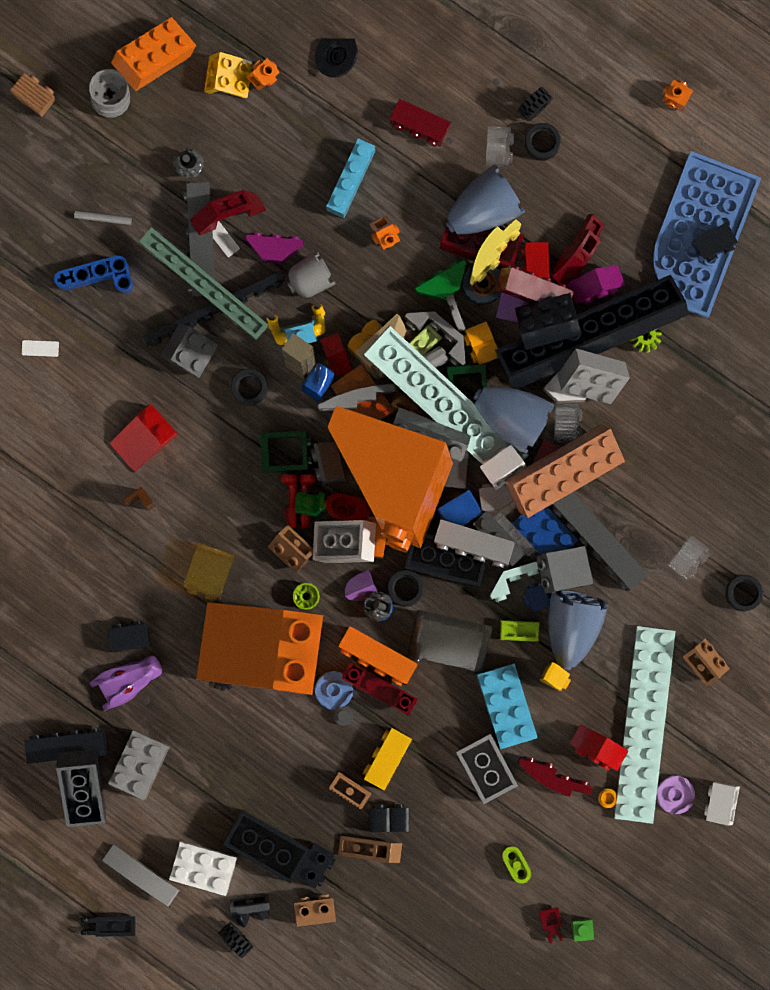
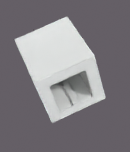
M558 373L543 389L556 403L584 402L587 399L561 391Z

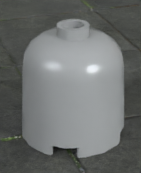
M318 251L290 268L288 273L290 282L287 284L292 293L297 292L303 298H310L336 285L334 280L330 281L329 279L331 273L324 260L317 258L320 255Z

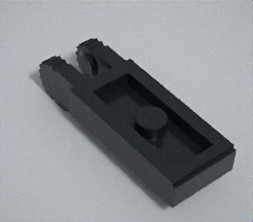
M136 916L81 918V923H96V930L84 929L81 930V935H96V937L136 936Z

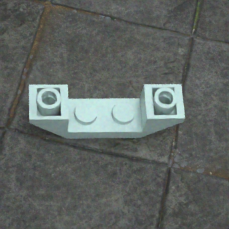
M537 562L503 571L490 595V599H495L496 602L507 599L506 595H509L510 591L506 579L512 582L521 579L520 575L526 573L528 577L539 574Z

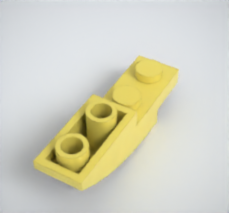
M515 219L504 231L497 226L489 234L476 256L470 278L471 285H474L477 281L481 282L486 277L487 271L490 269L494 270L499 265L501 252L507 247V243L510 240L514 241L520 234L521 223Z

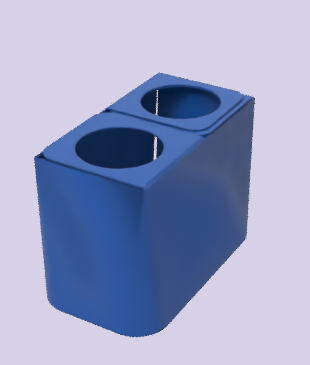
M317 363L302 383V391L320 402L334 381V372Z
M470 490L435 511L441 520L461 526L468 524L483 514Z

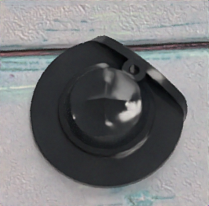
M355 38L322 39L315 53V63L318 70L330 78H338L347 74L353 68L358 56Z

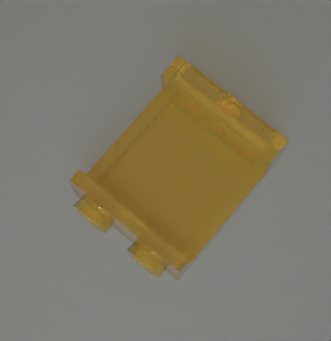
M198 543L183 587L187 588L186 592L196 596L199 592L205 595V599L213 602L216 599L221 600L228 574L236 556Z

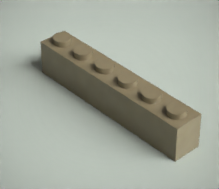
M293 333L282 348L285 365L305 380L316 366L313 346Z

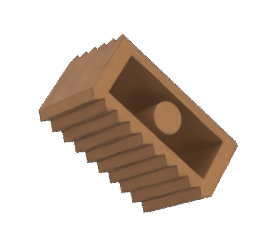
M24 73L10 91L13 96L42 117L56 100L53 95L54 92L46 85L44 88L38 84L40 81L32 74L27 76Z
M340 772L329 787L330 790L333 789V792L346 798V801L349 800V803L352 802L359 809L363 808L372 794Z

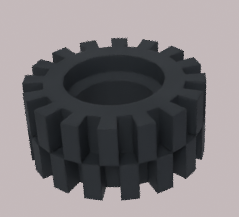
M540 87L520 105L518 111L529 122L550 104L553 97L543 87Z
M231 922L227 923L218 932L224 942L240 958H243L254 948L247 937Z

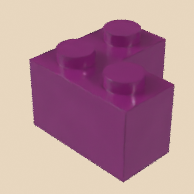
M618 265L594 269L567 283L569 289L574 291L572 297L575 304L583 303L584 306L595 302L594 298L596 297L599 299L607 295H616L620 293L619 289L626 286Z

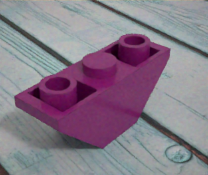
M252 232L251 235H246V242L263 263L283 264L303 248V240L296 236H289L286 239L276 234H270L269 237L262 236L261 233Z

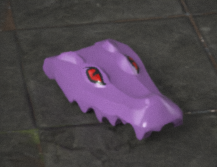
M148 656L140 661L112 667L92 680L90 685L92 688L99 685L108 702L102 708L104 711H107L133 699L151 680L162 674V666L155 656Z

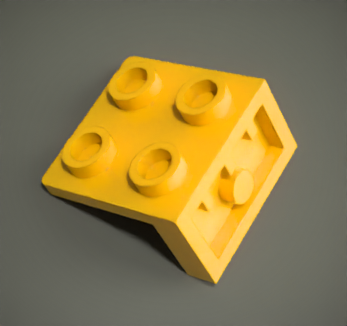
M222 52L210 55L204 92L212 94L221 91L241 98H247L250 81L246 76L252 70V61Z

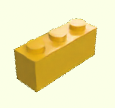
M393 728L390 731L386 729L381 739L384 741L382 747L376 748L372 755L375 758L372 765L367 764L363 775H365L364 780L382 790L386 789L412 741L411 738Z

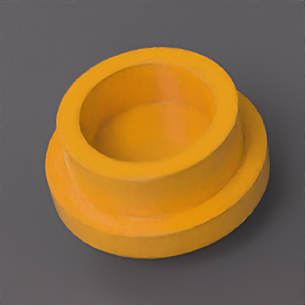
M603 789L598 795V801L601 806L611 808L616 805L617 794L612 789Z

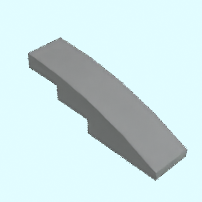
M395 384L375 385L356 389L319 404L318 409L319 411H334L335 407L339 406L348 410H357V403L376 402L377 394H395Z
M114 844L102 860L168 907L179 892V889L152 869L147 868Z

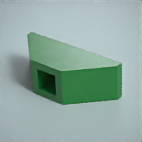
M465 260L453 262L446 271L439 270L433 274L434 278L429 281L426 279L420 281L417 284V288H415L416 295L443 302L448 295L457 294L460 290L466 267Z

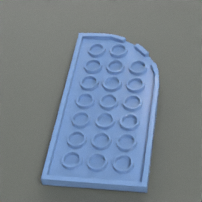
M693 151L689 153L658 234L653 252V265L657 280L671 274L687 302L689 312L708 319L734 250L728 254L722 252L717 255L718 259L711 263L707 261L701 263L691 242L726 222L738 241L761 177Z

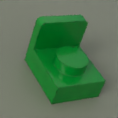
M298 492L296 494L295 512L317 517L325 510V493L320 492L317 496Z

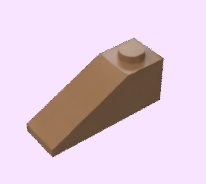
M340 836L338 855L387 863H400L402 843Z

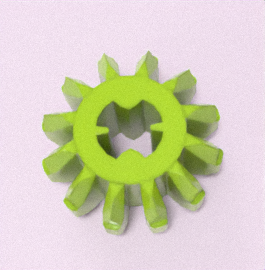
M655 329L647 333L648 339L646 341L643 340L644 336L632 339L630 341H636L632 347L636 348L639 345L638 351L642 352L643 348H645L646 353L650 352V347L656 350V344L661 343V340L656 337H660L662 333L655 332L657 330Z

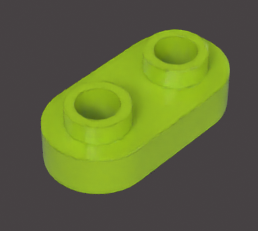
M514 846L505 848L502 853V859L512 878L517 883H526L531 877V870L521 851ZM511 852L515 853L513 860L508 858V854ZM524 870V876L519 877L518 871Z

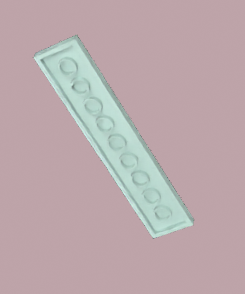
M390 325L363 353L436 422L471 435L467 451L481 464L486 459L496 456L502 448L510 446L490 428L480 415L475 404ZM515 449L522 460L528 456V454H523Z
M636 627L622 745L623 748L628 750V753L620 766L614 819L652 824L654 821L676 631Z

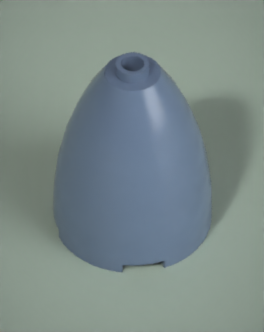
M495 164L475 178L455 201L448 214V222L446 223L451 233L455 231L456 234H472L491 230L525 213L523 207H518L520 201L508 181L502 174H497L499 169Z
M490 386L483 387L482 390L478 388L473 397L476 400L475 406L490 428L501 439L523 454H527L528 445H534L547 423V412L551 413L554 408V404L541 397L508 387Z
M570 590L551 593L548 614L549 638L556 663L561 668L571 670V667H576L592 648L606 617L609 605L606 600L601 598L594 600L593 597L586 595V593Z

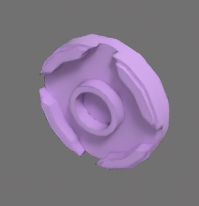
M672 775L664 778L659 783L656 799L664 811L671 814H681L692 807L695 790L688 779Z

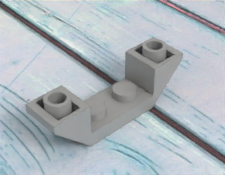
M434 311L407 313L405 315V320L407 321L405 324L413 331L415 329L420 331L430 321L432 328L436 331L441 330L446 334L444 337L450 343H456L448 353L449 362L455 367L465 366L464 338L462 334Z

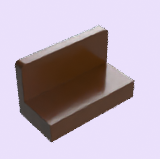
M142 487L122 500L128 507L141 499L149 511L156 507Z

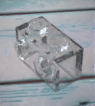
M488 126L485 168L495 164L498 169H508L509 163L512 164L513 152L509 151L510 145L514 143V134L511 133V127Z

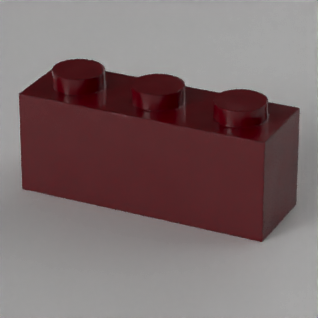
M400 98L390 117V124H392L394 129L399 131L403 129L409 132L410 136L419 139V137L423 138L427 144L434 147L437 145L441 147L451 125L450 121Z

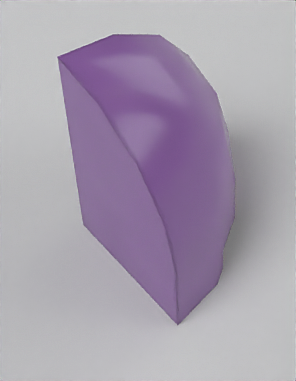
M369 570L350 579L345 588V597L351 601H364L371 593L378 592Z

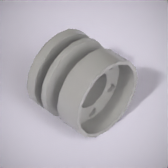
M114 69L101 70L92 77L89 84V93L94 110L99 115L107 118L122 115L130 104L129 83ZM109 94H112V99H109Z

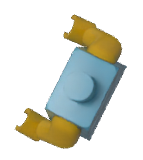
M320 304L318 309H315L314 305L312 306L315 319L282 328L279 327L276 315H274L275 320H269L267 317L268 329L271 330L278 345H285L293 333L307 343L316 342L320 338L319 336L325 333L323 317L325 311L323 305Z

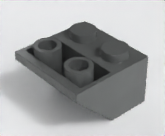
M335 441L315 443L311 453L313 462H318L319 467L315 468L318 481H322L323 485L344 481L345 476Z

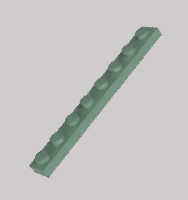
M152 227L139 241L141 245L255 340L267 329L269 325Z

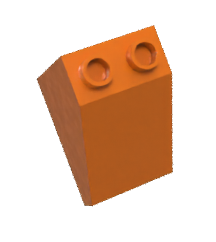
M336 406L328 424V429L382 530L381 535L388 538L386 544L403 552H408L410 545L421 548L453 465L446 442Z
M207 602L196 680L312 696L323 615Z

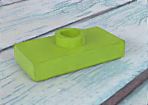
M501 621L500 640L539 642V622Z

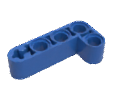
M113 256L61 270L54 277L55 284L63 291L112 278L120 293L128 294L133 289L129 266L122 256ZM123 262L124 266L122 269L116 270L114 268L115 264ZM105 267L104 274H96L97 268ZM86 272L87 276L85 279L79 280L78 274ZM71 274H73L75 282L72 281ZM62 277H65L67 279L65 281L66 284L61 283ZM122 280L129 281L126 288L119 287V283Z

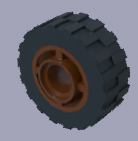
M473 264L463 275L462 293L472 304H478L479 306L489 305L501 294V292L496 291L500 270L495 268L494 270L490 269L487 271V275L483 279L487 282V287L480 288L478 281L474 285L470 284Z

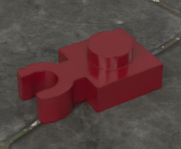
M558 907L539 911L543 931L549 930L547 936L549 943H553L552 936L554 934L558 935L559 940L562 941L563 936L557 929L562 927Z

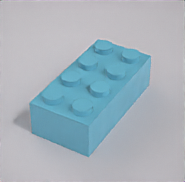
M515 664L476 675L499 749L501 750L538 738Z

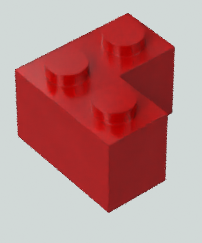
M581 724L569 744L576 748L574 752L583 757L586 754L589 755V760L596 764L599 763V766L608 771L610 768L618 771L628 753L627 749Z

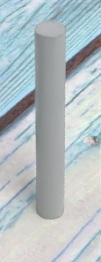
M75 211L74 218L124 225H131L132 218L81 211Z

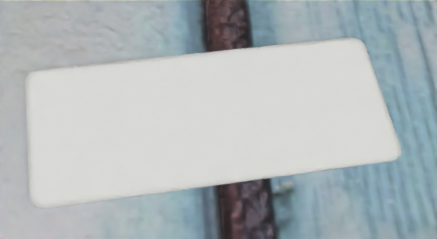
M218 221L216 230H213V239L227 257H230L240 248Z
M22 341V355L58 357L59 342Z

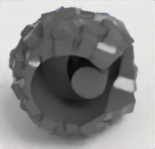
M187 147L181 154L174 156L173 166L180 176L195 178L202 171L204 160L198 151Z
M371 593L364 600L363 610L365 616L369 620L377 622L387 620L394 610L393 600L386 593Z

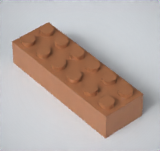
M601 424L504 481L519 513L529 518L622 464L625 460L611 428Z

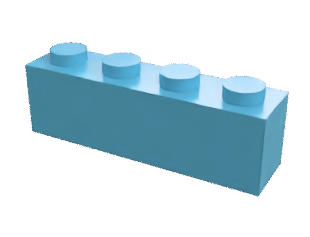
M358 138L326 206L327 212L343 219L345 218L375 153L374 145Z

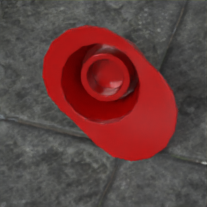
M336 493L330 495L326 500L325 508L333 521L366 520L371 514L367 501L359 497Z

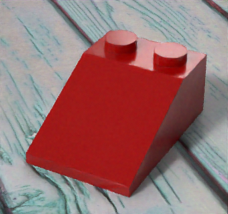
M150 404L109 444L130 468L136 472L178 434L156 408Z

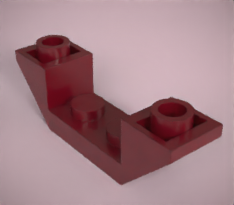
M241 190L209 202L190 219V222L200 236L216 230L218 221L244 211L251 217L266 211V208L257 194Z
M352 662L348 664L341 677L342 680L408 716L418 698Z

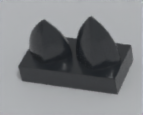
M269 894L230 900L231 916H234L237 923L242 927L247 925L250 913H253L259 920L264 921L270 910Z

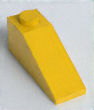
M554 662L548 663L539 679L558 691H561L562 688L566 690L571 681L568 678L570 674Z

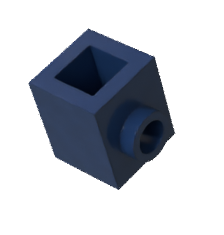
M538 582L528 585V590H525V595L522 596L525 606H529L532 613L548 608L550 601L548 595L544 593L542 585H539Z

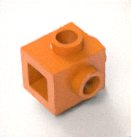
M266 58L261 62L259 59L251 66L253 70L246 77L259 91L266 85L270 87L277 80L275 76L280 72L273 61Z
M673 80L671 85L667 83L662 92L665 96L662 101L672 109L677 108L683 111L693 90L687 87V84L683 81Z
M387 215L370 223L374 233L371 237L376 245L380 244L383 250L392 247L400 241L397 235L400 231L395 223L392 224Z

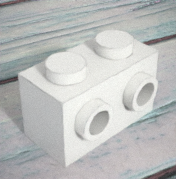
M512 445L502 448L496 456L486 459L480 466L495 490L506 484L505 479L527 467Z
M713 782V785H710L708 791L710 802L705 807L706 821L728 826L733 825L740 786L721 782Z

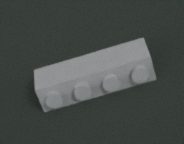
M440 520L434 543L437 544L436 547L447 551L448 548L456 550V554L462 556L471 554L474 555L473 559L485 562V559L493 561L492 565L501 568L504 565H509L515 545L513 541L445 520Z

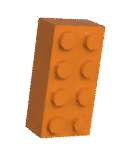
M171 17L116 51L111 64L130 86L137 91L190 58L196 44Z
M351 626L338 646L341 649L340 653L349 658L352 655L358 658L357 662L365 667L371 665L375 668L374 672L383 677L386 674L392 677L391 681L399 686H402V684L407 685L418 665Z

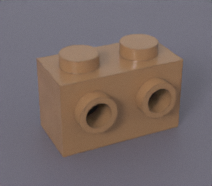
M289 525L278 533L268 546L295 573L313 555V548Z
M706 638L683 656L707 687L730 669Z
M329 894L317 895L318 899L310 900L309 896L298 898V901L294 902L297 927L336 922L334 898L329 897ZM325 905L328 907V910L323 911L321 907ZM307 908L309 913L304 914L302 909Z

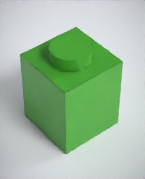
M591 918L571 920L574 941L594 940L593 920Z

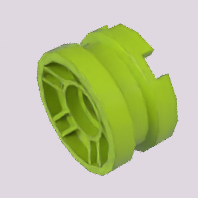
M310 583L300 584L293 592V601L300 609H312L319 602V591ZM304 593H309L310 598L308 600L303 599L302 595Z

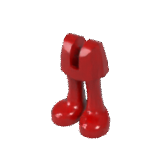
M281 475V481L287 485L289 492V506L285 510L286 520L291 528H296V514L298 513L295 512L298 475ZM300 475L301 493L309 494L311 485L317 480V475ZM301 514L302 528H309L312 516Z

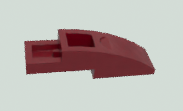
M594 214L587 215L572 245H566L550 275V278L556 283L567 285V283L571 282L587 264L602 241L598 237L605 224Z
M524 756V759L518 760L521 767L533 779L550 790L568 797L571 796L572 790L589 795L592 793L593 787L589 786V782L579 779L577 783L570 781L571 777L559 774V778L556 777L558 769L553 768L554 764L544 761L542 765L537 764L534 758Z

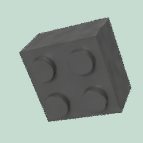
M179 323L163 350L161 357L186 373L200 378L218 344L190 326Z

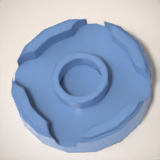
M331 671L323 674L318 679L315 685V695L322 706L336 710L347 705L351 700L353 686L341 679L343 673Z

